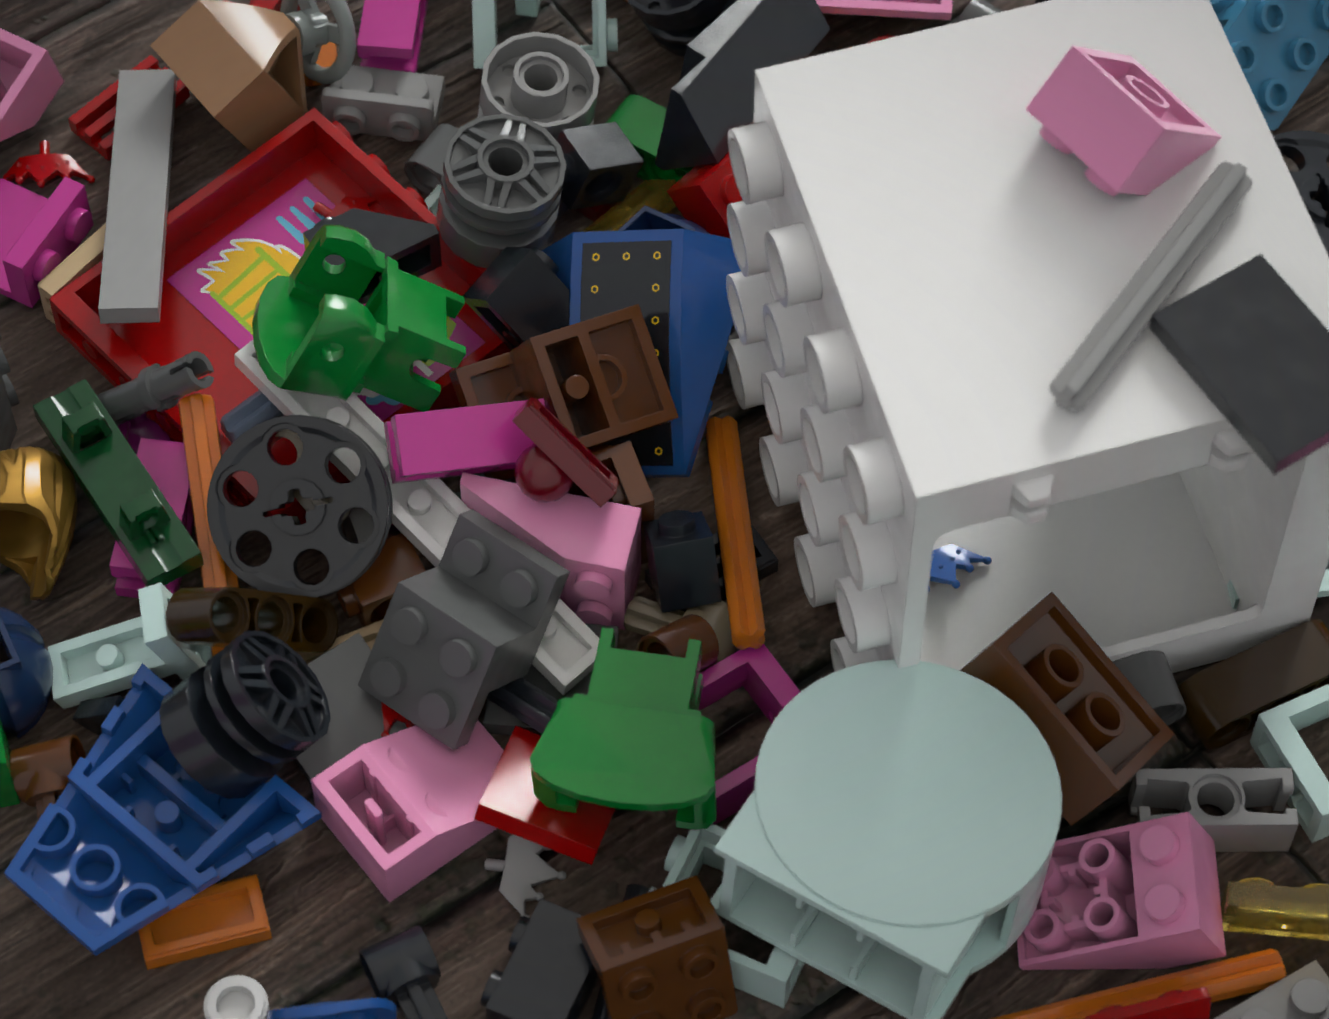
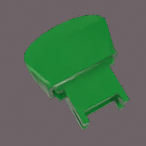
M323 225L314 235L290 276H276L267 283L254 310L252 322L253 344L259 365L268 380L280 389L336 397L346 401L352 392L360 393L363 388H366L422 412L429 411L441 393V385L413 372V363L417 360L426 363L429 359L455 369L458 367L466 355V346L447 339V316L455 319L464 306L465 301L464 297L398 269V262L389 256L385 259V253L374 249L369 239L357 230L341 225ZM329 255H339L345 261L340 265H331L325 261V258ZM377 271L381 272L382 280L364 306L358 300Z
M602 627L588 695L575 693L573 698L558 700L556 710L530 756L534 795L546 807L572 813L577 812L579 801L618 809L645 811L678 809L676 827L692 830L707 829L717 819L715 786L716 747L714 722L709 718L701 716V710H699L703 689V674H699L702 661V641L689 639L685 658L615 648L614 629Z

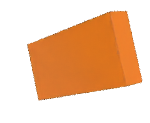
M257 874L213 884L138 930L147 970L272 939Z

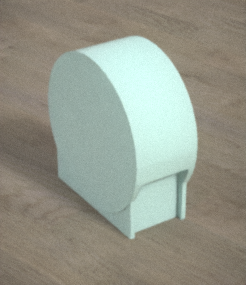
M895 660L866 662L833 672L815 681L798 693L778 714L766 733L757 760L754 790L714 847V853L725 858L722 884L710 901L717 914L899 1015L907 1019H943L969 975L1001 956L1019 938L1036 910L1058 834L1062 813L1060 777L1053 755L1038 728L1011 699L991 685L963 671L925 661H920V664L898 668Z

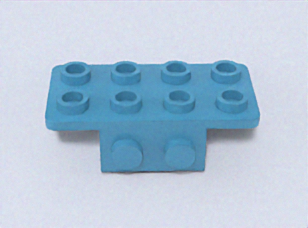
M1210 0L1269 129L1276 130L1329 54V0Z

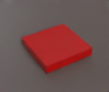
M515 726L478 804L474 819L592 865L616 808L579 801L577 812L572 813L544 806L534 795L530 756L541 735Z

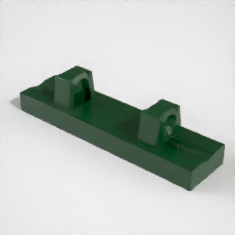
M86 379L68 387L60 394L48 397L33 405L37 421L146 587L160 582L166 585L204 565L200 549ZM105 437V439H103V440L97 442L96 444H94V445H92V446H90V447H88V448H86V449L80 451L81 449L85 448L86 446H88V445H90V444H92V443H94V442H96V441H98V440H100V439H102V438Z

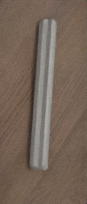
M1224 161L1209 176L1050 383L1049 391L1056 398L1055 403L1063 409L1068 407L1074 411H1079L1087 405L1150 322L1152 314L1160 309L1251 189L1252 180L1246 174L1247 168L1239 162L1234 165Z

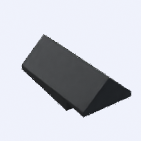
M737 0L687 45L679 82L671 88L655 160L656 166L662 170H671L719 163L729 151V129L749 125L754 121L755 70L807 58L829 32L830 28L816 0Z

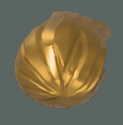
M31 446L18 447L16 450L11 448L0 451V563L22 576L30 587V600H44L50 595L57 581L73 539L77 517L76 483L73 474L62 457L54 452Z

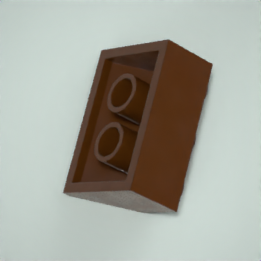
M1053 592L1049 593L959 670L999 690L1011 699L1038 728L1049 746L1060 777L1062 792L1061 815L1071 826L1119 791L1175 735Z

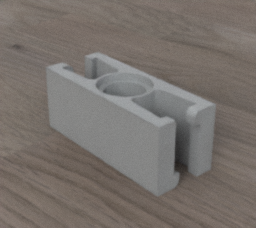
M1292 768L1140 769L1133 776L1128 794L1130 816H1137L1136 823L1179 814L1151 815L1150 807L1177 809L1181 813L1189 811L1214 839L1215 852H1288L1299 825L1297 808L1285 809L1289 796L1293 795L1294 792ZM1205 804L1214 805L1220 808L1225 815L1211 816L1205 813L1199 806ZM1272 806L1273 811H1284L1285 809L1284 814L1249 812L1245 808Z

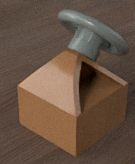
M198 0L150 46L210 114L249 151L253 152L307 113L304 74L315 82L331 84L339 81L348 73L355 57L356 33L354 21L345 0H325L330 6L337 24L329 22L328 18L319 11L315 0H282L280 12L247 4ZM329 42L339 44L337 58L330 67H322L316 63L322 45Z

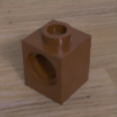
M400 533L386 540L379 557L364 575L346 588L337 591L336 595L345 616L348 619L357 616L363 628L384 619L398 582L423 573L426 570L412 543Z

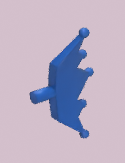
M954 544L933 550L929 581L949 584L953 588L958 589L960 582L956 580V569L966 570L968 573H971L974 570V566L970 563L983 562L989 565L992 559L989 556H980Z

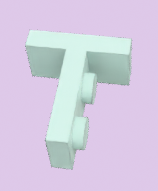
M161 582L138 589L140 617L48 646L53 664V700L63 709L79 705L81 701L101 698L132 688L131 680L142 663L159 678L177 674L182 680H185L196 670L207 665V661L212 658L211 646L184 644L177 641L171 635L166 622V610L173 594Z

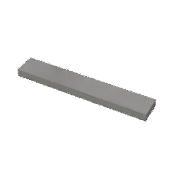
M171 69L119 70L98 307L101 324L160 322L177 91L176 74Z

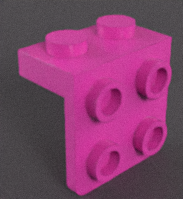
M64 177L49 199L10 181L0 179V294L28 307H34L40 298L38 283L76 250L94 225L85 185Z

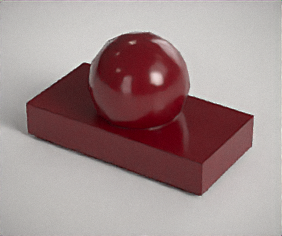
M530 397L516 411L512 422L535 443L525 449L516 461L515 478L523 494L534 501L544 503L557 501L569 492L575 482L601 508L616 493L618 478L536 397L534 399Z

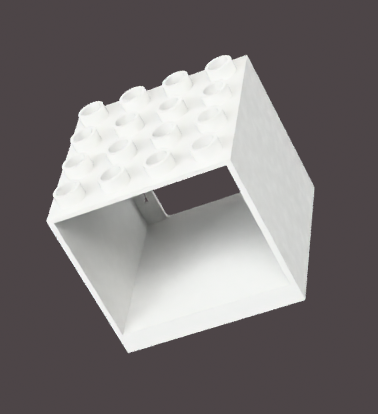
M1049 0L755 70L754 124L729 129L728 149L731 166L743 201L731 203L727 206L730 239L741 270L726 276L729 307L739 338L729 340L726 350L729 351L727 366L732 387L740 407L748 409L765 405L773 434L760 437L759 450L765 480L775 505L779 507L800 501L808 534L795 537L794 549L800 579L807 599L812 607L833 602L837 604L845 636L831 640L830 650L834 672L850 666L881 660H895L898 668L920 664V661H925L960 670L1051 592L1057 596L1111 661L1145 651L1158 650L1164 652L1172 673L1228 659L1302 623L1310 621L1329 561V443L1274 475L1150 330V322L1083 409L1074 411L1068 407L1065 409L1061 408L1055 403L1056 398L1049 391L1050 383L1216 167L1224 161L1234 165L1239 162L1247 168L1246 174L1252 180L1251 189L1158 311L1262 254L1329 330V256L1210 0ZM1078 46L1133 57L1216 131L1221 138L1213 148L1146 196L1118 193L1117 196H1112L1100 190L1086 177L1084 172L1088 166L1073 152L1070 155L1065 154L1053 147L1041 136L1039 131L1043 125L1026 108L1070 48ZM954 544L980 556H989L992 559L989 565L983 562L970 563L974 566V570L971 573H968L966 570L956 569V580L960 582L958 589L953 588L949 584L929 581L933 550ZM1230 579L1239 598L1237 609H1232L1227 584Z

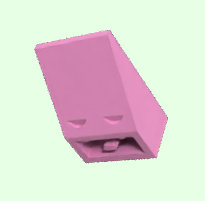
M478 719L468 743L456 750H452L415 725L361 745L312 778L311 784L315 807L321 812V819L390 903L497 829L475 820L474 817L478 804L504 750Z
M1188 811L1055 841L1036 910L1027 927L1017 939L1019 967L1022 970L1167 969L1226 957L1214 839Z

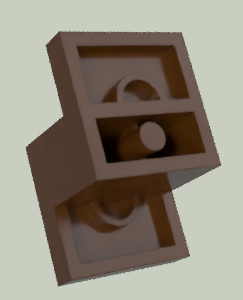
M639 304L531 337L508 353L457 368L449 373L460 407L528 400L530 397L533 399L535 397L537 399L544 398L545 407L588 449L599 445H608L619 438L671 422L679 417ZM515 470L484 473V475L488 478L506 481L515 478Z

